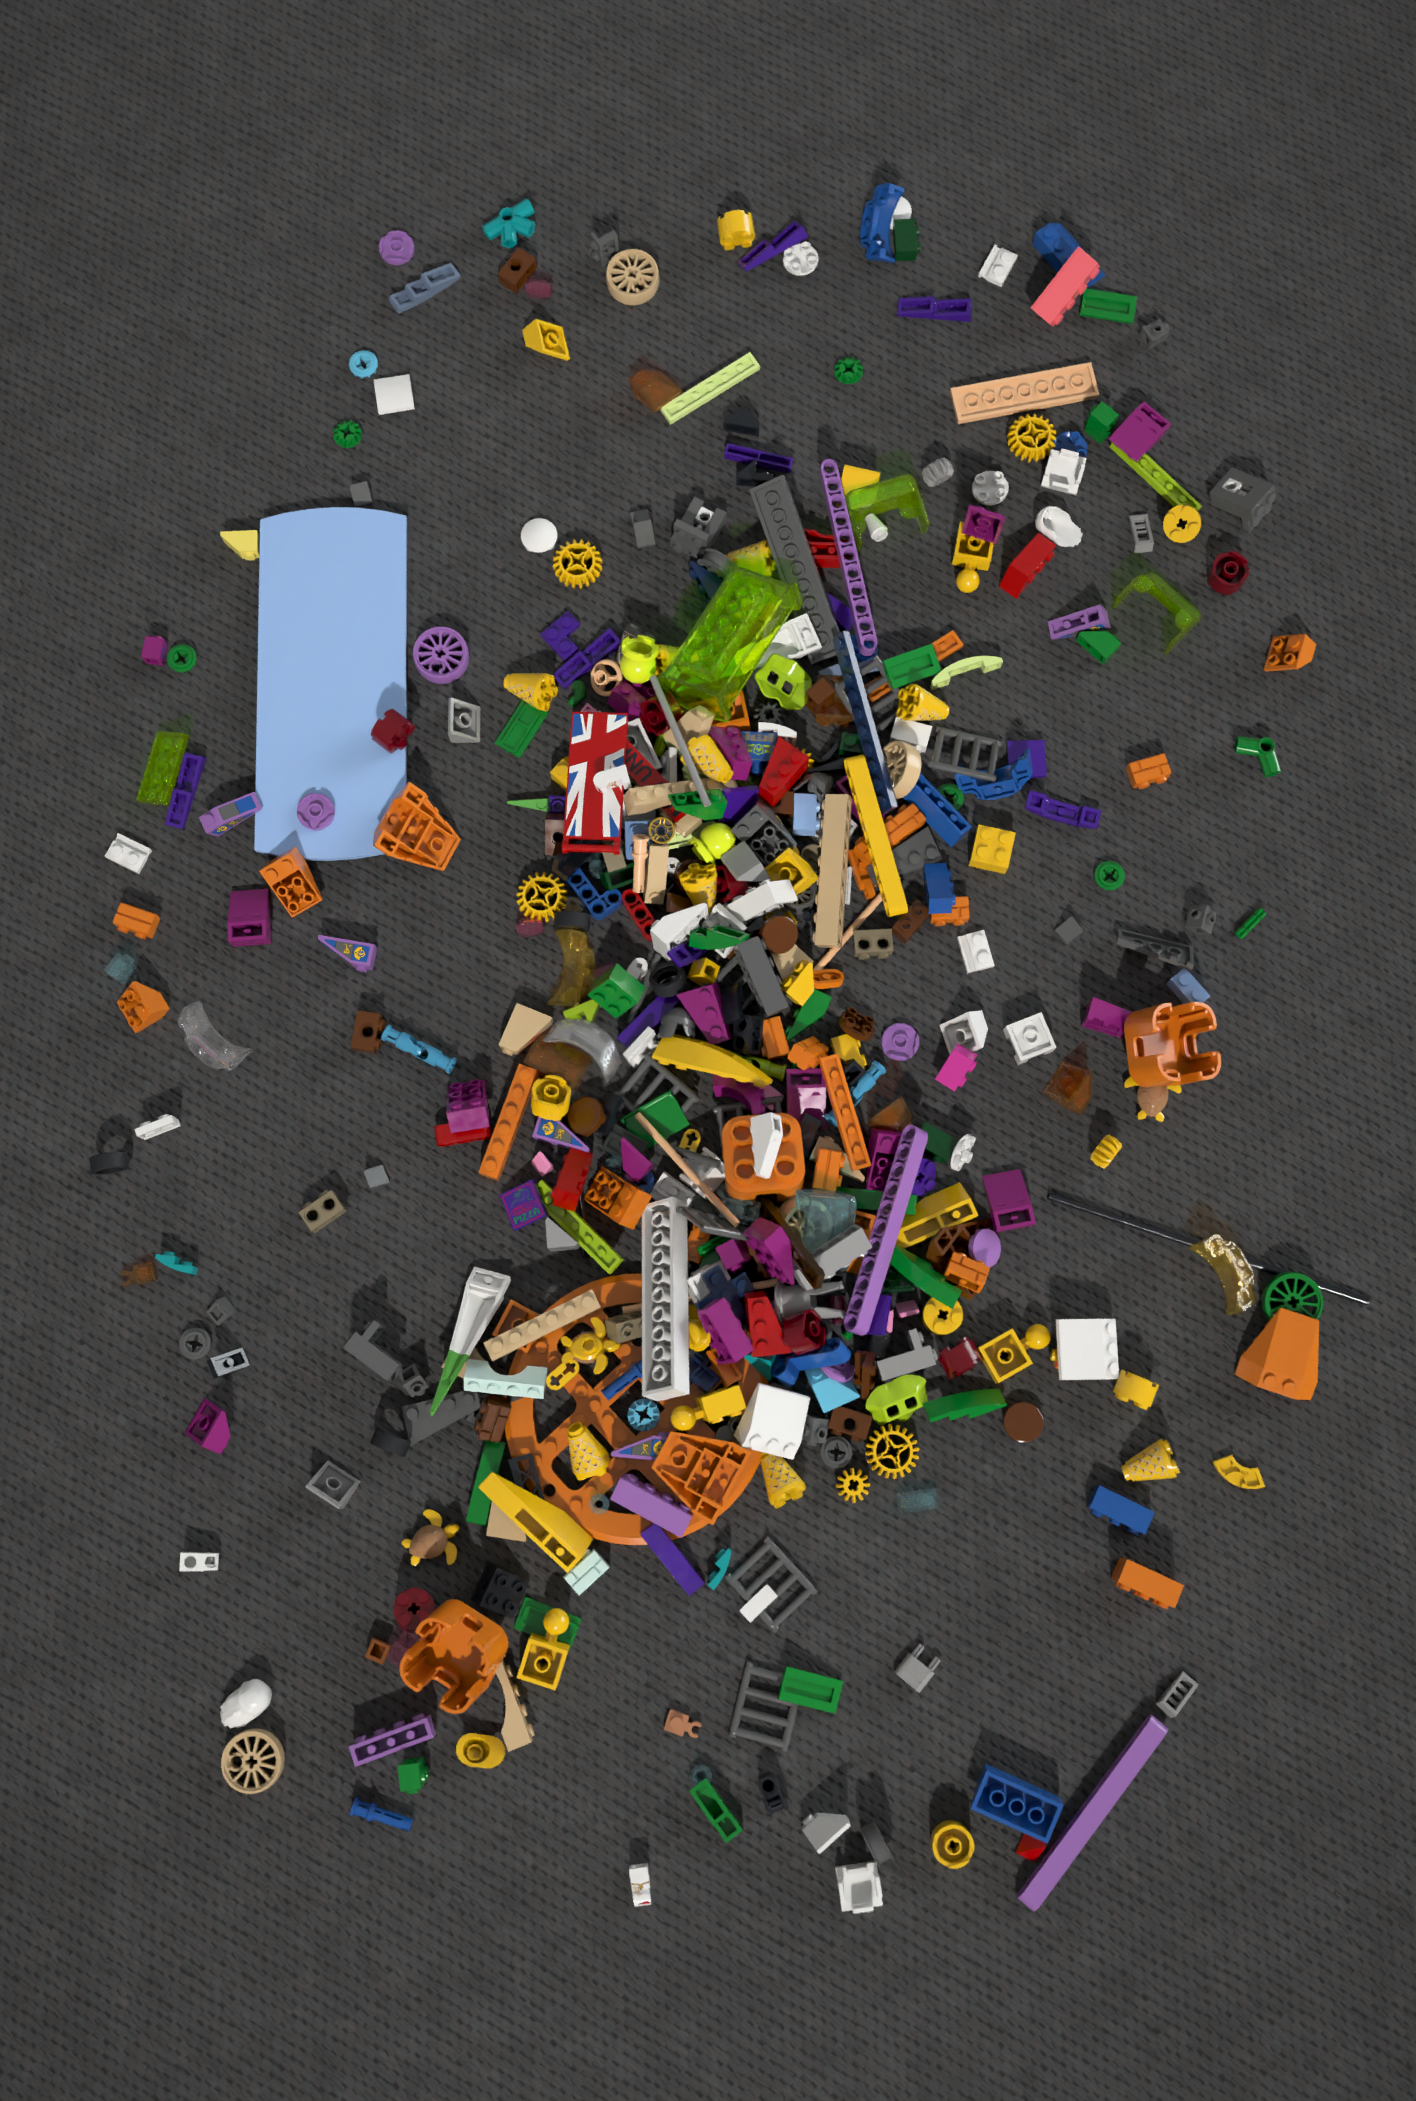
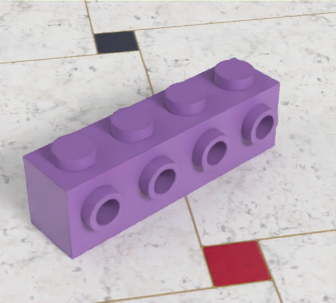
M624 1473L610 1500L681 1538L694 1515L684 1502H677L672 1495L657 1491L656 1487L649 1483L644 1484L638 1481V1478L632 1474Z
M424 1713L413 1716V1721L405 1723L402 1720L393 1724V1728L387 1731L384 1727L374 1731V1735L366 1738V1735L355 1738V1743L349 1746L354 1766L362 1765L433 1738L436 1735L431 1715L424 1716Z

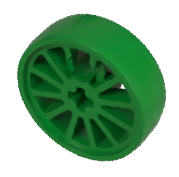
M1283 1272L1272 1277L1264 1286L1261 1295V1306L1268 1320L1272 1318L1273 1312L1277 1311L1280 1307L1290 1311H1297V1313L1304 1315V1312L1308 1317L1318 1319L1323 1309V1296L1319 1286L1310 1277L1298 1272ZM1286 1279H1293L1292 1291H1290ZM1298 1279H1301L1304 1284L1296 1293ZM1281 1281L1286 1290V1293H1283L1276 1287V1285ZM1309 1286L1311 1292L1301 1296L1306 1287ZM1273 1289L1282 1295L1281 1299L1270 1297ZM1291 1297L1296 1300V1302H1293L1292 1305L1288 1304V1301L1291 1300ZM1308 1297H1314L1313 1303L1303 1302ZM1270 1301H1279L1281 1305L1270 1308ZM1302 1305L1313 1306L1312 1312L1307 1311Z

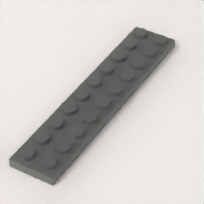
M781 475L749 490L794 618L807 613L821 643V649L808 654L811 665L836 656L832 639L839 635L840 631L785 475Z

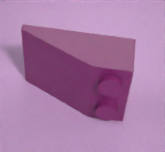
M969 505L962 533L997 545L1006 517L998 512L987 511L980 506Z

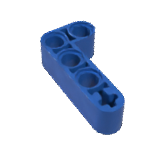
M580 868L566 881L589 914L596 920L604 919L619 909L623 903L621 892L617 889L608 890L599 895ZM574 877L582 879L579 883L572 882ZM585 892H591L592 896L590 898H584L583 894ZM617 896L619 899L617 902L612 903L609 901V898ZM600 906L603 908V911L595 913L593 911L594 908Z
M840 1338L826 1339L824 1346L801 1355H796L792 1350V1353L777 1354L771 1373L784 1388H788L796 1382L799 1371L843 1364L850 1359L851 1351Z

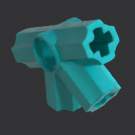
M524 199L511 208H503L497 217L482 225V230L490 241L501 235L502 246L514 248L517 245V233L528 238L532 236L535 222L527 218L533 215L535 211L530 201Z

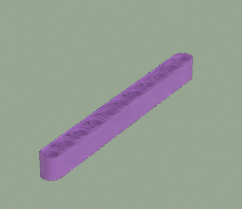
M826 459L821 464L819 475L860 653L864 656H871L877 646L876 632L838 466L834 460ZM824 469H831L833 472L827 473ZM834 486L836 490H830L828 487ZM838 503L840 507L836 508L832 504ZM841 520L844 522V524L839 525L836 523V521ZM840 538H847L848 542H842ZM850 555L853 559L847 560L844 556ZM853 572L856 574V577L852 578L848 573ZM858 590L861 594L854 595L852 591ZM861 607L864 609V612L859 613L856 611V608ZM866 625L869 629L862 630L860 626ZM869 642L873 647L867 648L864 646V643Z
M907 1125L902 1131L869 1238L872 1248L863 1257L844 1319L845 1330L863 1336L870 1329L928 1140L927 1132L914 1125Z
M1152 1714L1144 1720L1019 1890L1017 1898L1035 1912L1041 1906L1166 1735L1168 1727Z

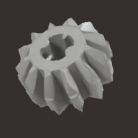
M941 458L927 465L922 472L925 483L928 486L934 487L952 477L954 470L951 462L947 458Z

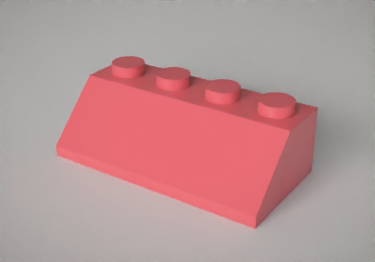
M1078 246L1032 305L1031 309L1052 327L1055 324L1058 325L1064 317V312L1067 309L1070 310L1075 304V298L1086 290V284L1090 279H1094L1098 275L1100 265Z

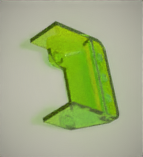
M909 474L851 490L845 496L857 554L861 552L863 546L860 534L866 529L865 518L869 514L873 513L876 515L899 508L902 517L906 519L917 517L922 534L926 533L930 524L915 478Z
M1148 571L1138 575L1117 596L1112 608L1115 610L1134 590L1139 593L1148 592L1175 616V625L1181 630L1165 650L1164 654L1168 655L1199 623L1201 613L1157 573Z

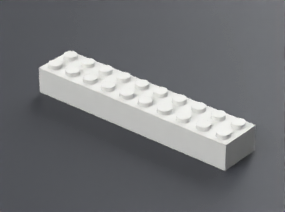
M673 1196L648 1203L642 1214V1396L655 1401L689 1394L688 1283L686 1281L688 1278L687 1218L681 1213L676 1212L677 1206L687 1207V1203Z

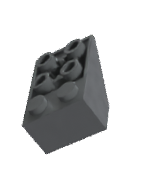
M761 799L747 810L731 828V831L741 841H745L752 852L766 866L773 862L787 848L793 849L797 845L775 813Z

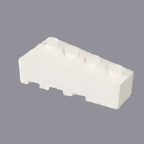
M770 879L759 883L760 887L751 888L745 892L746 895L737 896L732 899V903H726L722 906L747 926L753 923L752 920H756L759 916L763 918L768 915L767 913L783 908V903H793L798 900L790 879L772 882Z

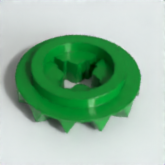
M845 356L843 359L838 360L834 368V374L841 383L854 384L861 379L863 366L853 356L851 358ZM846 367H852V372H845Z
M343 420L342 423H337L336 428L333 429V438L340 447L352 448L360 442L362 431L358 423L356 424L352 420ZM349 429L351 434H348L345 438L343 432H347V430Z
M179 644L168 652L167 663L175 672L184 674L186 671H191V668L196 665V653L189 645ZM178 654H180L183 657H186L185 664L182 661H180Z
M944 784L938 787L937 791L944 798H946L945 795L948 797L954 795L952 798L953 803L950 804L958 811L964 802L962 790L954 784Z
M1105 861L1099 864L1094 872V881H1096L1098 887L1103 888L1105 891H1114L1123 884L1125 879L1123 868L1113 861ZM1114 871L1112 876L1113 880L1108 879L1104 881L1106 877L1105 873L1110 874Z

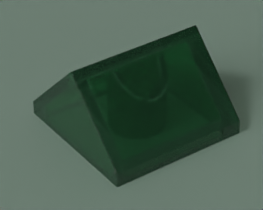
M889 1264L880 1295L915 1291L914 1284Z

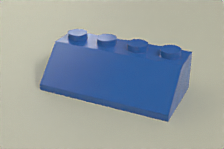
M1060 223L1047 224L1035 233L1033 246L1057 273L1077 247L1081 248ZM1100 270L1098 275L1094 279H1090L1086 284L1087 288L1102 279L1105 274Z
M984 1764L976 1783L970 1809L1048 1844L1063 1808V1802L1061 1797Z

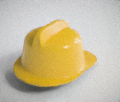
M688 1305L689 1349L697 1352L703 1351L709 1346L711 1336L709 1332L705 1333L696 1306Z
M468 1733L458 1740L456 1754L458 1759L469 1767L493 1768L503 1761L505 1746L497 1737Z

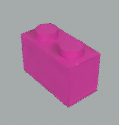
M957 1043L935 1080L954 1092L958 1086L962 1088L967 1080L965 1074L967 1071L972 1072L977 1064L974 1061L977 1054Z

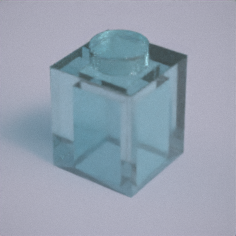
M117 953L104 971L124 985L137 969V966L133 964L135 960L126 953L124 956Z

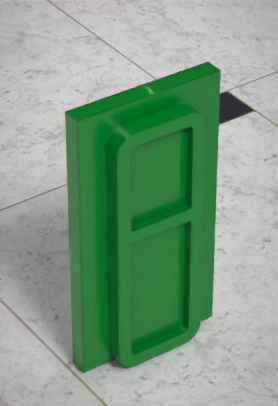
M1086 288L1081 301L1080 316L1133 324L1137 296Z
M932 644L882 661L887 681L891 684L892 690L942 671Z
M522 700L496 740L495 745L521 758L549 712L538 710Z
M525 1597L522 1607L518 1612L519 1615L514 1628L530 1635L534 1633L545 1637L547 1631L544 1628L543 1619L545 1614L554 1608ZM567 1613L569 1626L564 1633L558 1635L557 1641L568 1644L571 1648L573 1640L577 1635L576 1632L581 1618Z
M786 1666L779 1686L778 1699L836 1714L843 1681Z

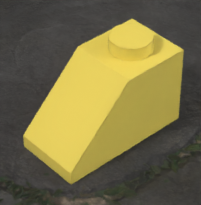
M257 530L220 532L224 543L242 559L253 561L256 558H260V535Z

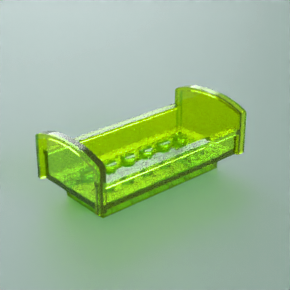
M735 561L731 564L730 572L664 673L661 672L658 676L663 691L665 693L671 692L680 706L691 710L701 705L714 714L713 719L728 722L732 717L731 705L792 610L799 611L803 605L797 583L793 582L790 585L739 567Z

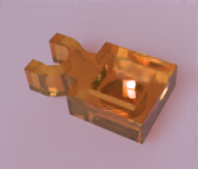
M153 1261L134 1265L131 1272H120V1276H129L127 1282H122L124 1287L131 1285L134 1281H136L137 1285H142L157 1280Z

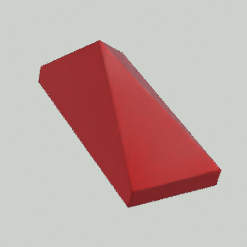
M1023 1833L1015 1853L1035 1862L1045 1849L1047 1843Z

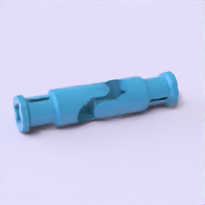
M391 1025L385 1028L381 1036V1040H387L395 1044V1047L410 1052L413 1056L424 1062L446 1070L448 1074L452 1072L457 1062L456 1058L444 1055L441 1050L418 1041L405 1032L401 1033L393 1029ZM426 1049L428 1051V1057L422 1056V1053Z
M872 1061L871 1067L849 1088L851 1098L856 1100L853 1103L854 1107L862 1099V1094L869 1091L876 1084L875 1081L881 1074L884 1075L886 1073L885 1068L879 1062ZM832 1109L824 1115V1118L830 1125L837 1127Z

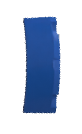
M891 183L877 185L874 189L873 199L867 201L861 220L860 240L861 246L866 247L865 256L868 260L895 263L890 247V226L894 210L905 188Z
M1025 749L1024 753L1013 763L995 769V782L954 773L958 788L964 794L972 793L977 795V799L997 800L998 798H1006L1022 789V786L1032 776L1030 749ZM958 764V765H957V766H960V767L969 768V767H966V766L961 765V764Z

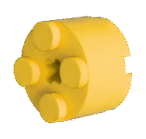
M744 210L729 211L724 213L722 219L720 217L717 219L720 244L724 246L725 250H732L738 245H742L743 248L752 246L755 233L750 212L745 214Z
M1184 504L1170 509L1163 521V529L1166 536L1177 543H1185L1192 540L1201 528L1199 512L1194 507ZM1181 518L1183 521L1187 520L1185 529L1177 526Z
M547 1075L541 1080L539 1078L534 1082L531 1094V1108L535 1116L546 1120L559 1121L568 1112L571 1088L563 1078L556 1075Z
M932 1297L923 1306L921 1320L929 1332L935 1335H947L954 1332L960 1326L963 1320V1311L958 1301L953 1309ZM939 1310L941 1312L946 1313V1315L944 1316L945 1320L943 1318H938L937 1315L940 1314Z
M1121 1369L1113 1390L1114 1396L1127 1403L1129 1399L1133 1400L1135 1406L1147 1410L1153 1403L1159 1384L1150 1382L1130 1372H1127V1375H1125L1126 1371Z
M947 1820L941 1822L933 1829L930 1845L936 1859L944 1866L952 1869L965 1866L970 1861L974 1852V1841L967 1828L960 1822ZM951 1840L956 1842L954 1843V1848L949 1846Z

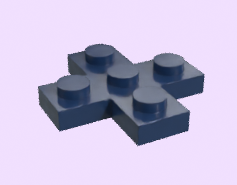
M716 1265L701 1275L710 1293L694 1303L697 1310H700L714 1299L724 1297L731 1304V1310L740 1322L746 1318V1311L739 1299L744 1296V1293L755 1289L747 1274L742 1271L728 1281L719 1265Z
M710 1344L703 1351L689 1350V1383L692 1381L705 1394L720 1381V1377L707 1366L711 1362L706 1354L707 1351L712 1349Z

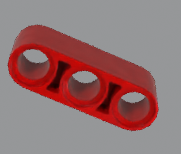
M632 889L625 890L622 894V902L642 936L646 940L652 941L651 934H647L645 931L652 926L655 919L638 893L633 892ZM629 896L636 898L633 903L626 902V898ZM638 912L646 914L642 919L637 918L635 915Z
M449 1123L434 1127L438 1147L485 1140L492 1137L491 1125L490 1127L456 1133L450 1132Z

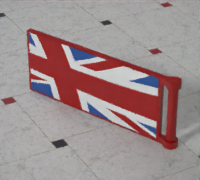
M572 712L562 853L599 852L620 855L624 786L611 788L608 792L601 793L596 790L593 778L598 772L626 765L628 713ZM569 839L613 840L614 845L569 844Z

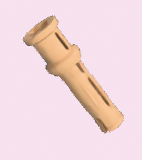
M635 834L632 836L634 841V850L631 852L634 858L632 891L640 893V890L641 892L645 891V862L649 855L647 851L649 836L645 834Z

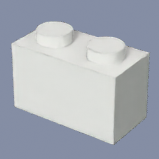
M896 717L889 743L892 741H902L914 746L919 753H925L932 726L914 721H905Z

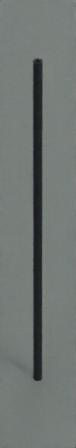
M1049 1192L1047 1200L1273 1275L1289 1272ZM1298 1279V1283L1304 1284L1301 1279ZM1314 1280L1322 1291L1364 1305L1369 1304L1370 1298Z

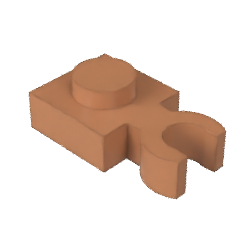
M670 1709L663 1730L682 1737L684 1731H687L691 1737L698 1738V1734L692 1732V1727H701L702 1724L698 1721L688 1722L689 1715Z

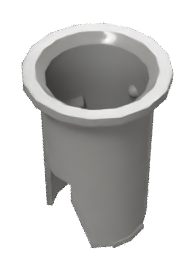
M778 1280L775 1285L774 1304L780 1326H783L784 1317L809 1309L814 1310L821 1319H844L846 1311L817 1307L816 1295H825L844 1289L843 1282L823 1283L819 1289L806 1291L799 1284L785 1285Z

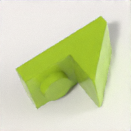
M592 999L563 1011L566 1021H571V1023L581 1020V1016L585 1015L591 1028L600 1005Z

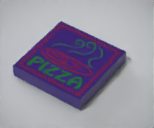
M535 1179L500 1195L513 1231H517L549 1216Z

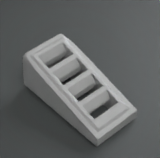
M1148 514L1129 516L1134 553L1151 552L1154 540ZM1144 522V524L1135 525V523Z
M1181 1671L1156 1702V1705L1170 1718L1176 1717L1198 1684L1184 1671ZM1183 1680L1190 1688L1186 1689L1180 1681ZM1176 1687L1184 1693L1183 1696L1175 1689ZM1173 1694L1179 1699V1702H1176L1170 1695ZM1166 1701H1168L1170 1704H1172V1705L1174 1706V1708H1172L1169 1704H1167Z

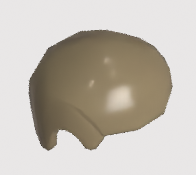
M816 844L806 845L799 856L810 864L816 874H819L818 858L821 856V848Z

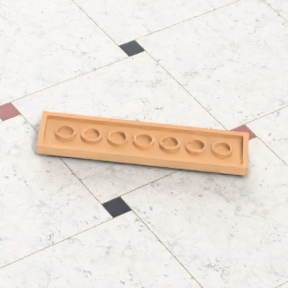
M1090 362L954 387L950 389V395L957 424L1097 399L1099 391L1092 363Z

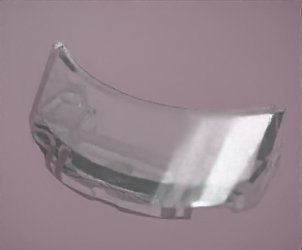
M200 1001L183 1008L178 1024L186 1034L184 1040L193 1054L207 1066L216 1070L221 1068L226 1069V1071H232L253 1051L251 1048L234 1045L223 1038L210 1023Z
M579 1018L558 1020L543 1040L545 1043H555L556 1041L570 1043L586 1051L601 1068L607 1083L612 1079L622 1063L613 1038L603 1028L588 1020Z

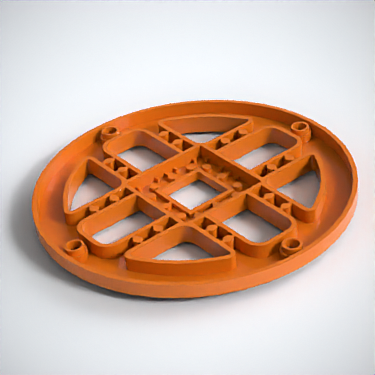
M622 1274L599 1279L583 1285L560 1298L545 1312L591 1289L601 1308L534 1340L528 1353L517 1349L508 1375L522 1372L527 1365L545 1366L550 1372L555 1370L562 1364L563 1355L558 1349L560 1338L564 1337L577 1324L586 1323L595 1332L591 1318L596 1317L605 1325V1319L609 1318L603 1312L605 1308L642 1303V1274ZM606 1332V1334H605V1336H604V1339H603L604 1341L609 1340V1339L607 1338V1332ZM629 1340L620 1343L619 1349L613 1351L622 1362L597 1386L592 1388L579 1373L563 1386L575 1399L577 1404L576 1410L543 1442H538L534 1419L535 1398L523 1397L511 1403L512 1408L505 1426V1434L511 1456L517 1457L532 1453L545 1501L565 1511L592 1538L615 1544L648 1545L641 1537L640 1532L653 1522L638 1514L619 1513L597 1507L595 1502L617 1483L624 1473L626 1474L632 1469L642 1472L659 1492L668 1493L677 1502H683L651 1468L655 1460L614 1456L606 1467L607 1472L604 1475L593 1476L578 1490L569 1488L555 1473L552 1466L554 1459L569 1446L567 1428L573 1423L581 1422L586 1428L593 1424L613 1448L618 1449L646 1437L658 1435V1431L676 1432L677 1429L673 1427L670 1419L672 1411L680 1405H687L691 1408L697 1407L695 1397L705 1394L692 1383L689 1385L688 1395L659 1401L665 1409L660 1413L657 1425L651 1430L641 1431L635 1436L610 1406L637 1380L642 1383V1378L634 1380L609 1401L601 1392L602 1389L629 1370L633 1362L637 1363L642 1359V1346H635ZM743 1357L736 1362V1365L743 1376L738 1381V1385L747 1408L757 1384L761 1383L768 1386L769 1384L768 1380ZM567 1363V1369L563 1373L565 1375L568 1372L574 1373V1367ZM711 1365L709 1368L718 1376L713 1365ZM559 1375L556 1379L559 1381L563 1376ZM720 1380L709 1392L714 1391L722 1381ZM746 1409L741 1410V1411H742L741 1418H742V1416H743V1414H744V1412H745ZM702 1419L696 1420L695 1425L686 1431L690 1435L715 1439L716 1435ZM745 1448L752 1453L718 1516L726 1511L747 1487L760 1464L763 1452ZM529 1459L517 1461L519 1470L527 1473L530 1467ZM527 1477L525 1485L530 1492L533 1491L536 1484L535 1480ZM545 1486H554L555 1493L553 1496L545 1495ZM693 1515L682 1537L701 1529L709 1523ZM664 1529L668 1536L671 1538V1540L680 1538L672 1532Z

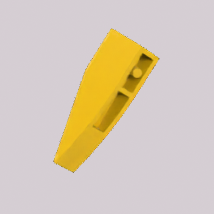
M675 1033L671 1038H662L652 1055V1059L658 1060L659 1064L676 1065L675 1068L681 1070L689 1068L725 1078H734L739 1082H751L757 1087H765V1085L772 1084L773 1079L754 1065L721 1047Z
M959 1182L923 1198L916 1204L915 1215H904L895 1246L907 1249L934 1237L940 1228L963 1224L978 1217L979 1215L973 1202L961 1183Z
M491 1472L478 1486L567 1573L583 1557L593 1540L565 1511L494 1472Z

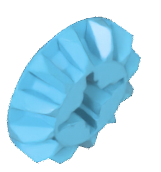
M362 350L352 355L349 367L355 376L361 378L367 376L370 378L371 374L376 373L378 361L373 353ZM361 360L366 364V369L361 366Z
M639 1399L629 1407L628 1420L636 1430H651L659 1421V1409L651 1400ZM648 1407L647 1414L652 1419L644 1418L643 1421L639 1423L640 1415L636 1413V1410L643 1412L644 1409Z

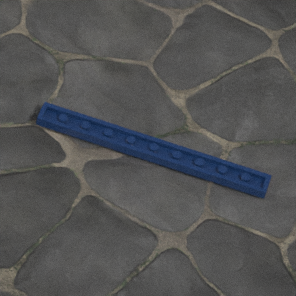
M843 631L832 640L881 814H887L898 806L849 631Z

